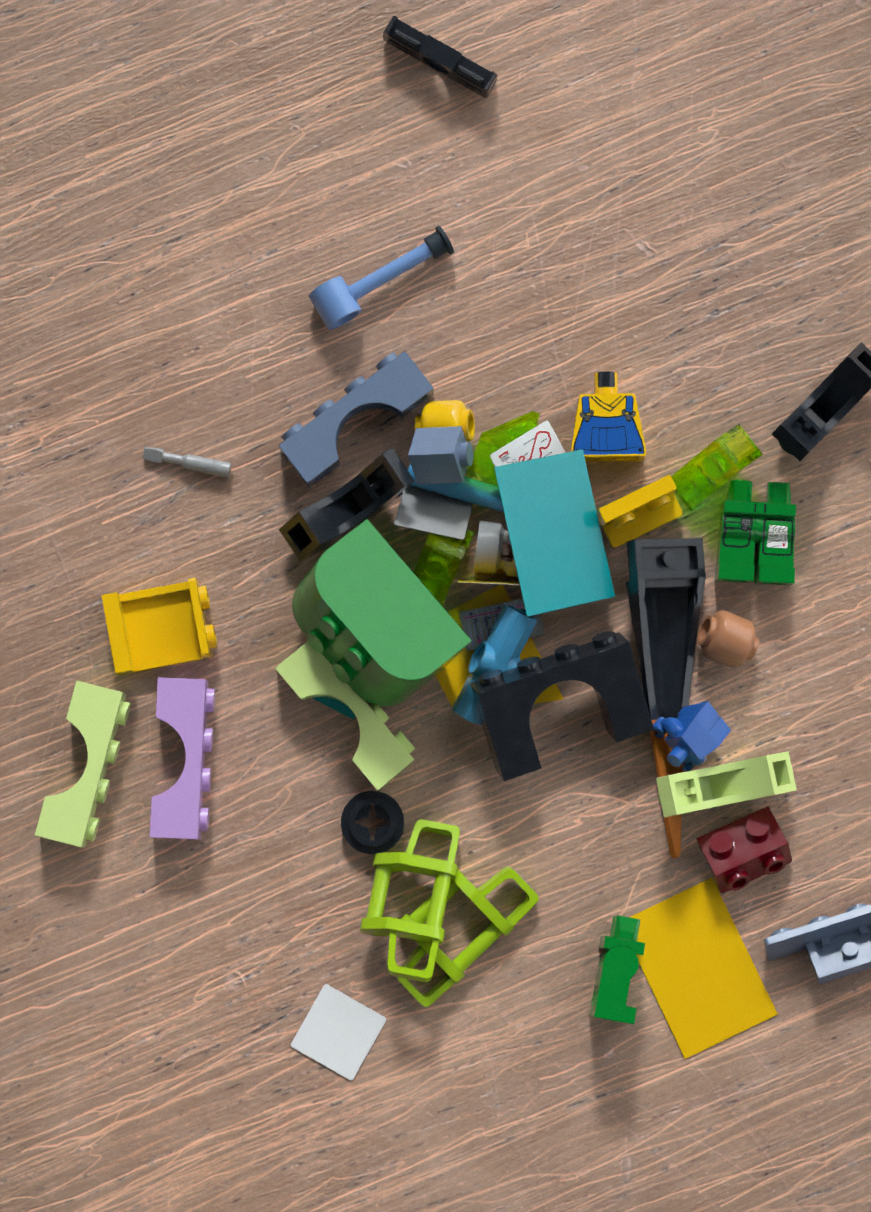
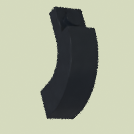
M861 342L805 401L776 428L771 435L779 441L781 448L785 452L794 455L801 461L871 389V351Z
M392 448L382 453L341 488L299 511L279 531L299 561L302 562L342 539L366 519L370 520L402 496V492L414 482V479Z

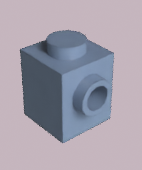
M462 426L416 428L408 457L417 484L463 483L467 466H471L473 463V447L470 442H466Z

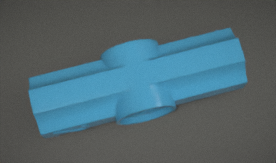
M507 604L504 605L487 640L482 641L477 646L471 657L468 669L470 674L452 708L454 713L474 724L482 725L470 683L479 680V676L491 670H502L504 672L517 667V663L521 661L519 656L537 622L535 617H527L526 612Z

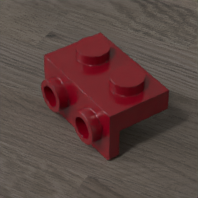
M769 806L696 838L698 846L714 875L720 893L740 890L747 886L750 881L765 874H775L792 862L789 844Z

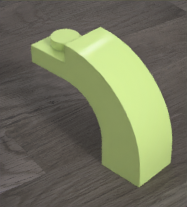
M789 751L656 778L658 799L662 806L664 817L797 790Z

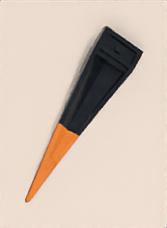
M703 538L636 539L627 541L630 581L626 582L643 691L652 724L659 717L677 718L679 711L683 707L689 706L695 645L706 579ZM656 730L650 731L657 777L684 772L682 769L683 764L675 767L667 760V756L672 751L665 741L668 733L663 738H657L655 736ZM682 814L664 817L672 858H678L681 854Z

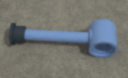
M440 226L435 227L436 232L424 238L425 243L348 286L342 276H338L314 289L308 297L327 329H336L360 314L362 309L357 299L432 256L436 259L447 252L450 255L453 254V246L444 230Z

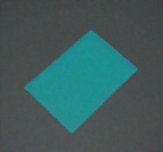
M583 449L494 467L527 617L615 597Z

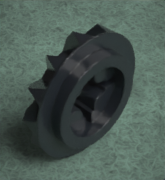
M380 791L362 792L354 796L346 804L342 812V833L349 845L359 852L365 854L386 852L395 846L402 836L404 830L402 809L396 800L386 793ZM371 805H375L378 818L390 821V825L377 828L374 840H370L371 834H369L368 827L355 824V820L368 818Z

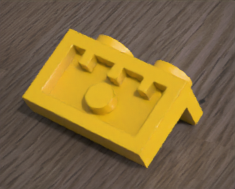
M670 474L597 510L598 520L613 548H617L627 543V541L634 540L682 516L683 511L674 495L677 488Z

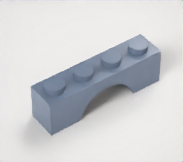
M406 351L399 356L393 352L383 358L375 366L378 369L375 374L367 380L363 376L355 379L344 389L347 395L336 403L331 399L326 401L313 412L316 418L304 427L300 423L294 425L281 436L284 440L279 445L281 452L308 488L340 465L337 441L341 429L352 416L368 409H384L403 418L434 394V388Z

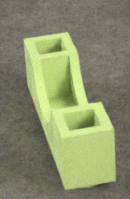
M307 641L275 669L302 701L314 697H330L341 701L352 710L360 728L359 745L352 761L379 791L415 761L410 755L415 748L401 731L393 735L384 724L390 718L378 705H368L348 684L341 682L336 677L333 666L322 653L316 652Z
M76 680L66 719L81 732L85 739L88 751L87 765L82 777L72 788L57 795L45 796L35 836L78 847H86L88 840L94 842L100 822L99 818L94 817L98 802H105L110 785V780L104 779L108 763L115 764L120 748V741L115 740L118 725L125 726L131 703L125 702L127 694Z

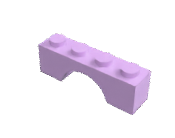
M158 677L156 717L170 724L178 732L184 743L186 760L178 781L167 791L152 797L150 837L201 839V831L208 832L209 808H202L203 792H210L211 768H204L205 752H212L213 728H206L207 712H214L215 689L208 688L209 682L206 679Z

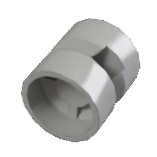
M479 522L473 572L495 575L499 569H502L506 576L518 578L514 556L501 557L503 543L511 544L509 533L507 530H504L502 524Z

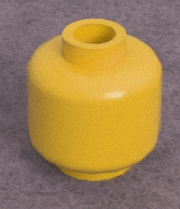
M460 400L427 402L422 410V415H417L415 418V430L416 428L462 426L466 442L474 438L475 419L473 411L467 409Z

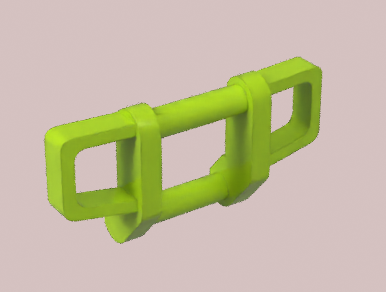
M420 819L415 823L406 853H376L374 856L373 867L376 871L367 916L361 920L360 932L372 936H389L387 972L391 976L421 982H429L432 979L438 945L443 943L445 935L442 924L451 879H455L458 867L454 862L460 829L455 825ZM424 831L449 836L451 838L448 861L413 854L419 835ZM407 871L435 877L426 924L383 917L391 872ZM396 937L431 943L428 964L424 970L402 967L396 964Z
M504 867L479 888H476L457 868L456 877L451 879L447 901L461 889L492 923L454 960H451L438 947L435 962L448 975L428 993L422 994L408 979L396 977L422 1006H430L455 982L458 983L466 975L463 972L502 934L507 936L514 929L513 926L538 902L539 897L536 892L511 867ZM506 879H513L525 891L526 898L505 919L485 896ZM431 896L410 916L406 913L401 919L424 924L427 921ZM416 941L419 945L401 966L413 969L426 952L430 954L431 943Z

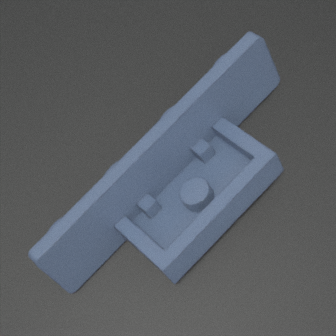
M857 904L847 909L843 914L833 917L819 916L812 919L805 926L795 929L782 928L774 931L770 937L764 939L767 960L772 961L806 950L819 984L871 968V905Z

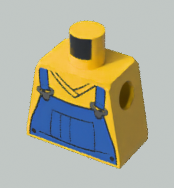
M605 371L594 373V394L579 395L570 452L583 449L585 462L644 461L646 458V446L636 396L633 393H618L617 372Z

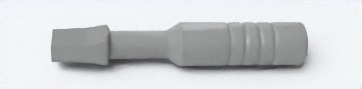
M145 446L143 459L156 463H162L163 461L177 464L187 470L229 478L232 463L191 454L182 456L164 452V449Z

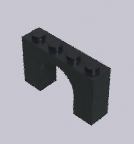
M607 631L599 633L592 638V642L580 646L576 644L561 646L554 651V655L542 659L539 657L526 658L519 661L516 668L504 672L502 670H491L481 674L479 680L470 683L495 769L503 781L542 769L530 729V713L538 696L555 683L576 680L591 685L597 695L606 730L616 742L654 730L630 642L620 632Z

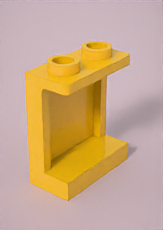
M196 578L188 579L187 582L124 594L115 592L101 595L115 673L119 676L213 658L211 649L218 648L214 625H206L204 610L211 609L207 586L199 587V581Z

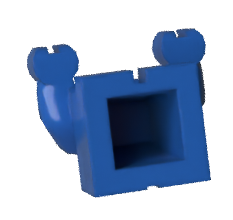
M708 701L683 707L679 711L677 718L659 717L653 724L654 730H652V732L656 730L655 736L657 738H663L668 733L665 741L672 751L667 756V760L675 767L683 764L682 769L686 772L691 771L695 765L703 764L707 759L706 755L719 747L731 732V729Z

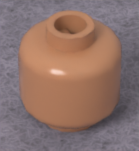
M725 610L718 611L713 616L708 615L703 620L697 634V644L701 645L702 654L706 658L730 668L740 666L746 659L751 660L759 646V639L755 637L754 624L746 618Z

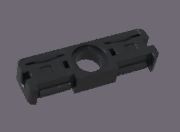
M392 16L383 32V39L388 44L484 98H488L497 83L498 75L494 71L491 72L462 56V53L402 22L396 16Z

